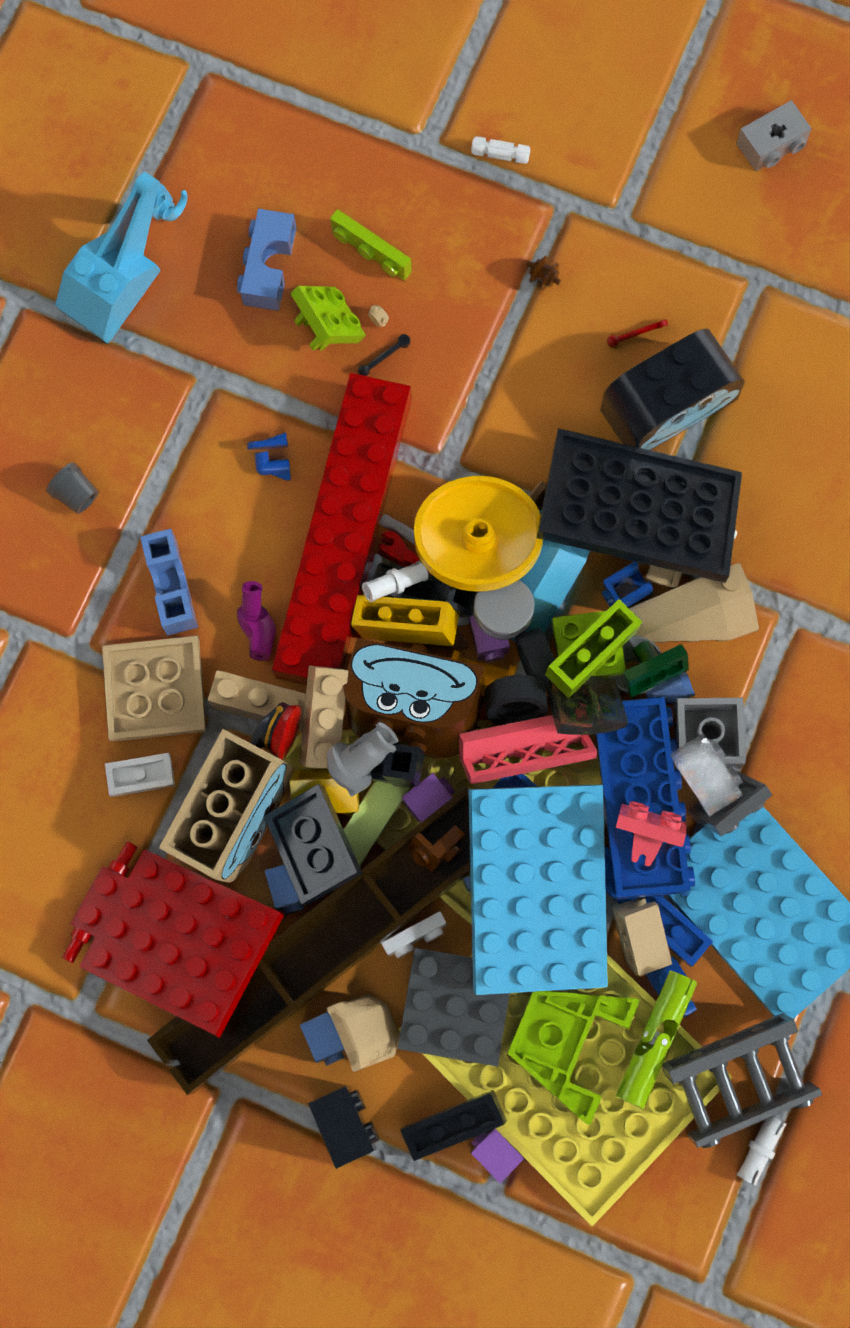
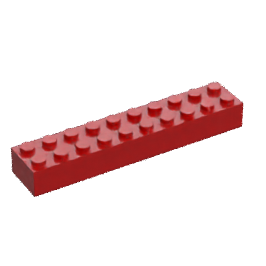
M350 373L272 667L274 676L277 679L307 685L309 666L344 668L354 629L351 622L357 595H362L363 593L360 581L368 556L373 554L380 526L379 523L383 515L412 401L411 386L355 373Z

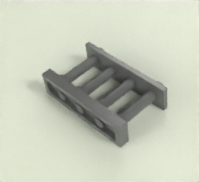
M785 1013L779 1014L663 1063L662 1070L665 1077L673 1084L678 1083V1085H682L698 1126L697 1129L688 1132L687 1135L697 1148L701 1146L702 1148L713 1147L721 1142L720 1138L793 1107H807L814 1102V1098L822 1095L820 1088L810 1081L803 1083L788 1044L789 1036L798 1032L793 1018ZM768 1044L775 1046L791 1088L775 1096H772L757 1056L759 1048ZM737 1057L745 1060L760 1100L759 1103L745 1109H741L726 1069L728 1061ZM706 1070L714 1073L729 1113L728 1116L712 1123L695 1082L697 1074Z

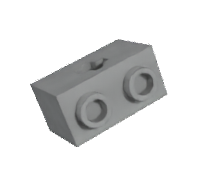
M791 100L741 128L736 144L754 170L758 171L765 166L770 168L776 165L783 156L790 152L795 154L807 145L812 128Z

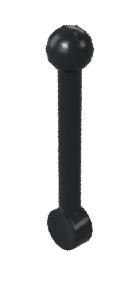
M406 334L400 335L396 344L367 365L359 366L358 374L367 376L373 367L399 348L408 347L410 345V337Z

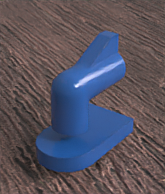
M286 432L266 440L246 443L247 450L288 447ZM268 451L255 454L256 471L258 474L273 475L286 481L291 480L289 459L269 461Z

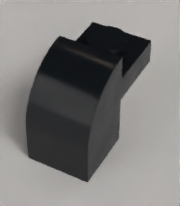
M393 744L396 751L388 753L384 760L370 772L372 781L390 783L397 787H418L425 752L420 747Z

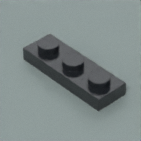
M491 1090L405 1125L400 1131L413 1161H416L505 1125L507 1119L494 1090Z

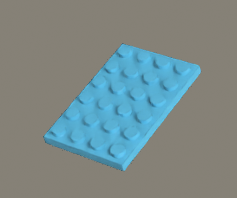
M603 785L468 789L473 993L475 995L608 987Z
M764 806L757 812L746 816L731 833L720 836L703 827L690 838L691 852L686 854L687 866H692L694 869L695 886L690 887L691 891L688 896L680 897V894L667 896L687 919L713 941L711 944L713 949L773 1017L785 1013L794 1019L850 969V902Z

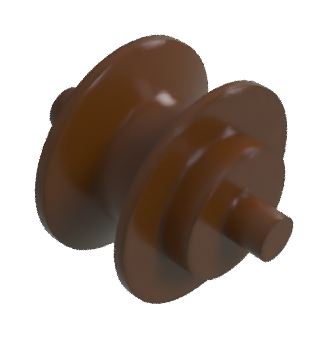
M547 256L537 259L535 262L530 261L527 265L531 268L529 271V275H531L529 282L533 283L539 280L541 282V290H544L547 286L551 287L554 283L559 285L561 282L557 278L559 275V264L548 265Z

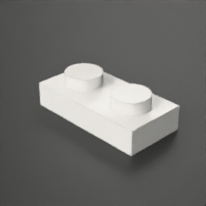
M170 753L105 764L110 797L175 786Z
M439 911L381 944L388 957L395 954L398 959L414 950L412 944L424 938L426 943L443 935L442 928L447 926Z

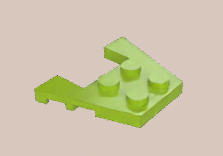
M554 991L532 992L507 1054L584 1123L591 1125L602 1096L571 1083V1074L594 1017L598 1016L629 1029L640 1000L636 998Z

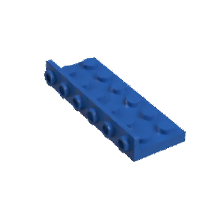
M665 697L600 703L604 708H610L609 710L613 713L612 715H604L605 719L595 723L594 728L601 784L603 785V800L616 900L680 894V897L688 896L691 891L690 887L695 886L694 869L692 866H687L686 854L691 852L688 834H686L683 847L663 842L651 866H646V856L643 854L639 856L637 862L632 861L634 833L616 828L621 805H629L630 801L647 805L649 812L661 815L662 811H668L682 816L681 821H686L684 802H679L677 790L682 788L680 770H674L673 758H677V744L675 738L670 739L669 727L673 726L671 707H666Z

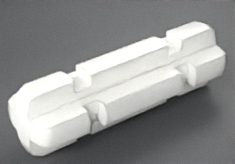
M478 136L474 137L471 147L472 154L484 156L485 153L490 158L507 161L516 159L515 162L523 164L528 163L531 151L527 145L518 144V147H516L511 142L490 139L489 142L486 141V138Z

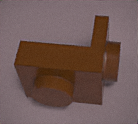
M455 825L434 845L423 835L417 833L413 837L408 850L417 864L425 866L430 872H433L444 860L450 863L457 857L462 850L459 845L465 833Z

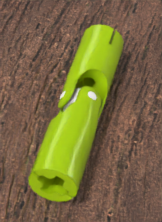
M669 971L616 1097L644 1109L665 1060L667 1050L671 1046L697 986L696 981L677 972ZM664 1022V1033L656 1031L657 1027Z

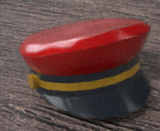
M285 702L279 703L258 724L251 737V744L259 748L271 750L274 756L284 760L292 748L300 729L302 720L301 706L289 705Z

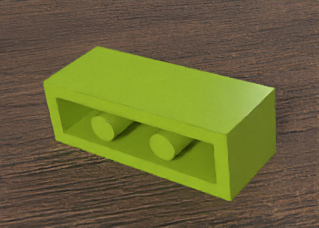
M618 599L548 666L545 676L569 698L638 632L642 621Z

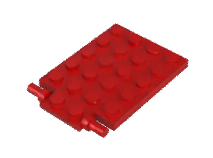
M126 841L117 859H112L108 868L102 866L70 923L74 927L70 934L73 938L61 958L73 964L83 945H88L92 936L95 937L79 965L80 968L220 1038L284 915L145 849L127 878L125 877L129 871L127 866L138 847Z

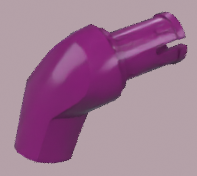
M248 581L242 587V605L237 609V620L249 639L250 658L258 661H268L271 657L276 627L267 610L261 605L262 585L256 581Z

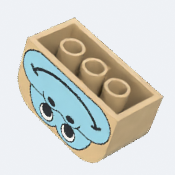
M222 729L159 849L216 880L224 882L234 881L250 862L268 828L264 816L280 806L290 785L293 766Z

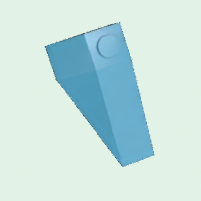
M543 540L538 560L531 570L519 579L530 589L534 598L533 619L525 632L540 628L545 633L552 617L555 616L586 563L590 553L589 550Z

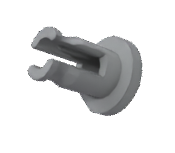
M379 722L376 724L375 729L362 735L351 745L336 743L327 752L329 773L340 786L347 789L350 796H354L371 784L372 776L370 772L372 769L380 764L388 753L396 751L393 744L398 742L397 736L387 725Z

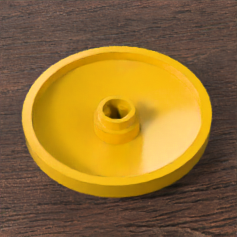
M489 476L459 478L437 488L420 506L414 524L415 548L424 567L435 578L451 587L474 592L500 589L521 579L538 560L543 545V539L536 538L541 514L531 497L508 481Z

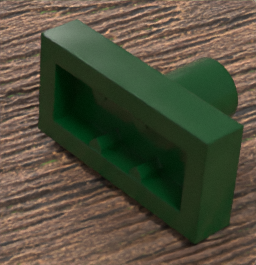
M649 641L638 644L634 648L633 653L640 664L623 671L625 688L632 698L688 671L687 651L680 644L658 655Z

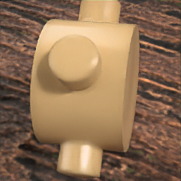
M379 305L371 306L368 313L369 318L377 327H384L389 320L387 313Z

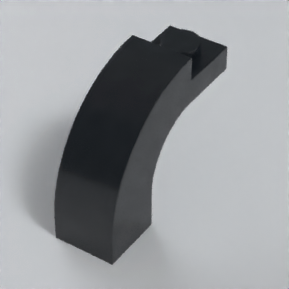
M369 554L360 585L386 575L388 570L393 568L399 570L404 567L378 554ZM428 575V580L406 587L404 592L400 594L391 593L384 597L449 602L459 617H471L477 592L451 587L433 575Z

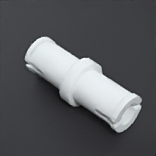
M421 561L399 570L393 568L388 570L384 576L364 582L362 590L366 599L373 602L391 593L400 594L404 592L406 587L428 580V571Z
M773 1116L765 1119L755 1140H751L748 1145L750 1150L739 1172H737V1176L755 1186L757 1185V1181L768 1159H773L775 1155L772 1151L787 1124Z

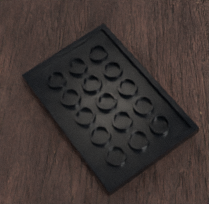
M558 428L536 538L726 583L730 574L742 472L643 448L636 449L634 446Z

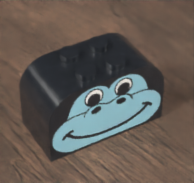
M701 329L677 341L619 376L605 390L600 411L622 444L634 446L636 449L652 450L738 400L745 381L709 329Z

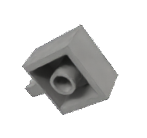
M677 698L673 705L674 738L677 744L676 770H695V775H702L703 792L719 791V775H725L726 769H741L746 763L743 698Z

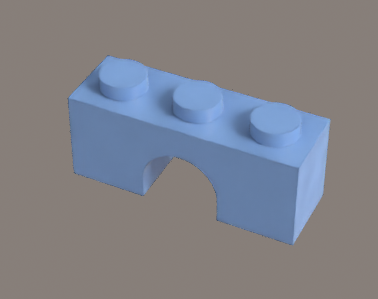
M258 209L256 220H251L249 238H252L250 247H245L243 254V265L246 266L244 275H239L237 282V293L241 294L243 305L280 310L285 286L283 271L269 268L265 265V262L275 254L291 255L297 229L294 214Z
M172 529L140 536L146 564L151 573L156 591V596L154 597L161 625L167 636L198 628L177 539Z

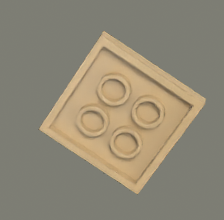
M198 636L102 646L108 738L110 742L207 732L200 641Z

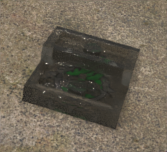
M592 675L569 698L553 682L549 681L546 692L558 734L588 735L626 728L628 720L615 679Z

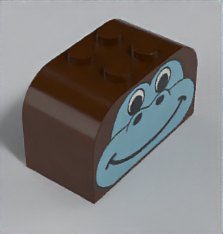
M357 638L347 667V683L343 685L347 716L352 731L360 738L362 735L375 729L376 724L381 722L395 733L398 738L396 744L420 747L425 752L424 756L434 758H450L458 755L459 734L476 731L485 700V666Z

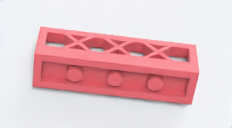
M585 708L572 712L576 719H580L576 720L577 722L588 721L589 715ZM562 713L459 734V759L470 784L597 758V750L588 735L586 727L574 723L569 724L570 721ZM582 742L585 749L575 751L567 748V746ZM541 750H548L550 752H553L554 754L552 756L542 757L540 755H537L536 752ZM512 756L523 759L521 762L514 764L504 761L507 757ZM485 763L491 767L475 772L473 764Z

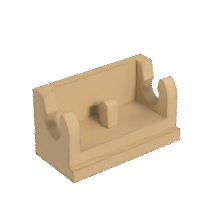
M640 897L612 906L625 962L634 973L640 977L672 964L659 907L655 901L646 903L645 897Z

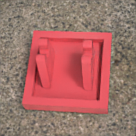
M630 801L629 805L622 804L616 828L634 833L633 862H637L639 856L643 854L646 856L645 865L651 866L663 842L683 847L687 823L681 821L682 816L668 811H662L661 815L649 812L647 805Z

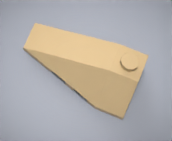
M740 563L730 566V574L726 583L700 577L629 608L642 621L638 632L634 636L647 638L653 643H666L667 641L699 642L700 640L731 641L759 630L752 590Z

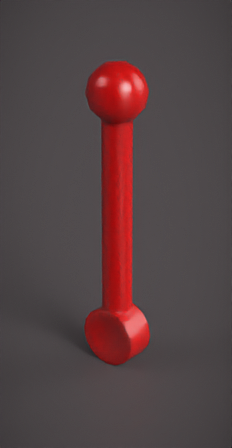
M667 319L619 336L611 335L607 338V344L610 347H616L621 341L668 325Z

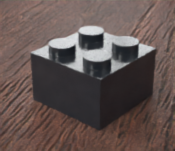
M345 1086L308 1103L336 1169L377 1150L375 1142H378L380 1139L372 1121L366 1123L361 1111L366 1109L358 1090L352 1091L350 1086Z

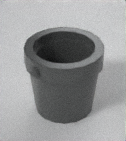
M72 462L54 476L48 484L46 492L53 499L59 500L76 514H80L94 502L99 491L81 472V468Z

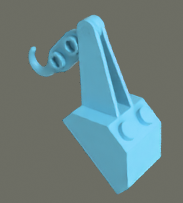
M147 172L140 174L111 229L83 245L64 270L55 306L108 344L161 271L157 264L144 256L151 218L153 217L156 220L164 219L168 222L176 220L186 207L188 200L187 192L185 190L181 191L180 200L175 206L172 203V196L159 180Z

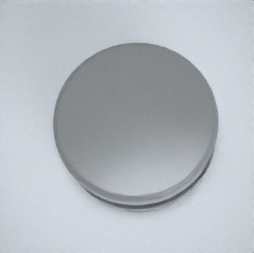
M518 580L509 586L492 591L477 592L474 600V617L479 628L488 636L499 640L513 639L524 633L530 626L534 613V598L530 589L522 581Z

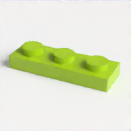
M337 209L330 217L332 233L337 240L344 244L350 243L357 248L358 253L367 260L373 259L381 264L382 269L390 276L395 277L397 275L404 281L412 272L411 258Z

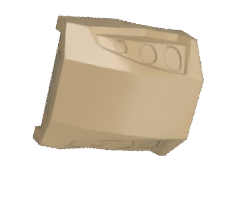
M367 994L327 1008L349 1058L353 1072L395 1056L400 1033L385 1002Z

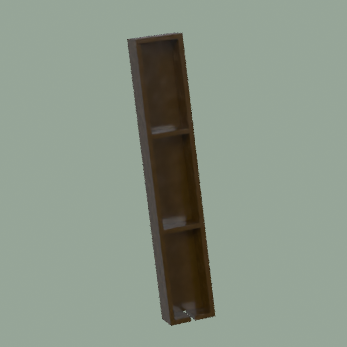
M467 787L361 870L362 875L336 889L269 943L220 1038L176 1016L147 1039L165 1065L172 1064L176 1060L181 1064L173 1066L169 1071L187 1095L198 1091L380 946L382 942L390 938L470 874L469 790ZM455 825L465 833L459 845L462 850L457 857L450 863L444 860L433 872H430L425 866L417 864L408 850L413 837L417 833L423 835L432 845Z

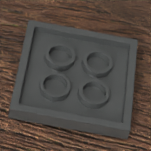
M415 948L397 1049L498 1067L510 993L475 995L473 993V963L471 957Z

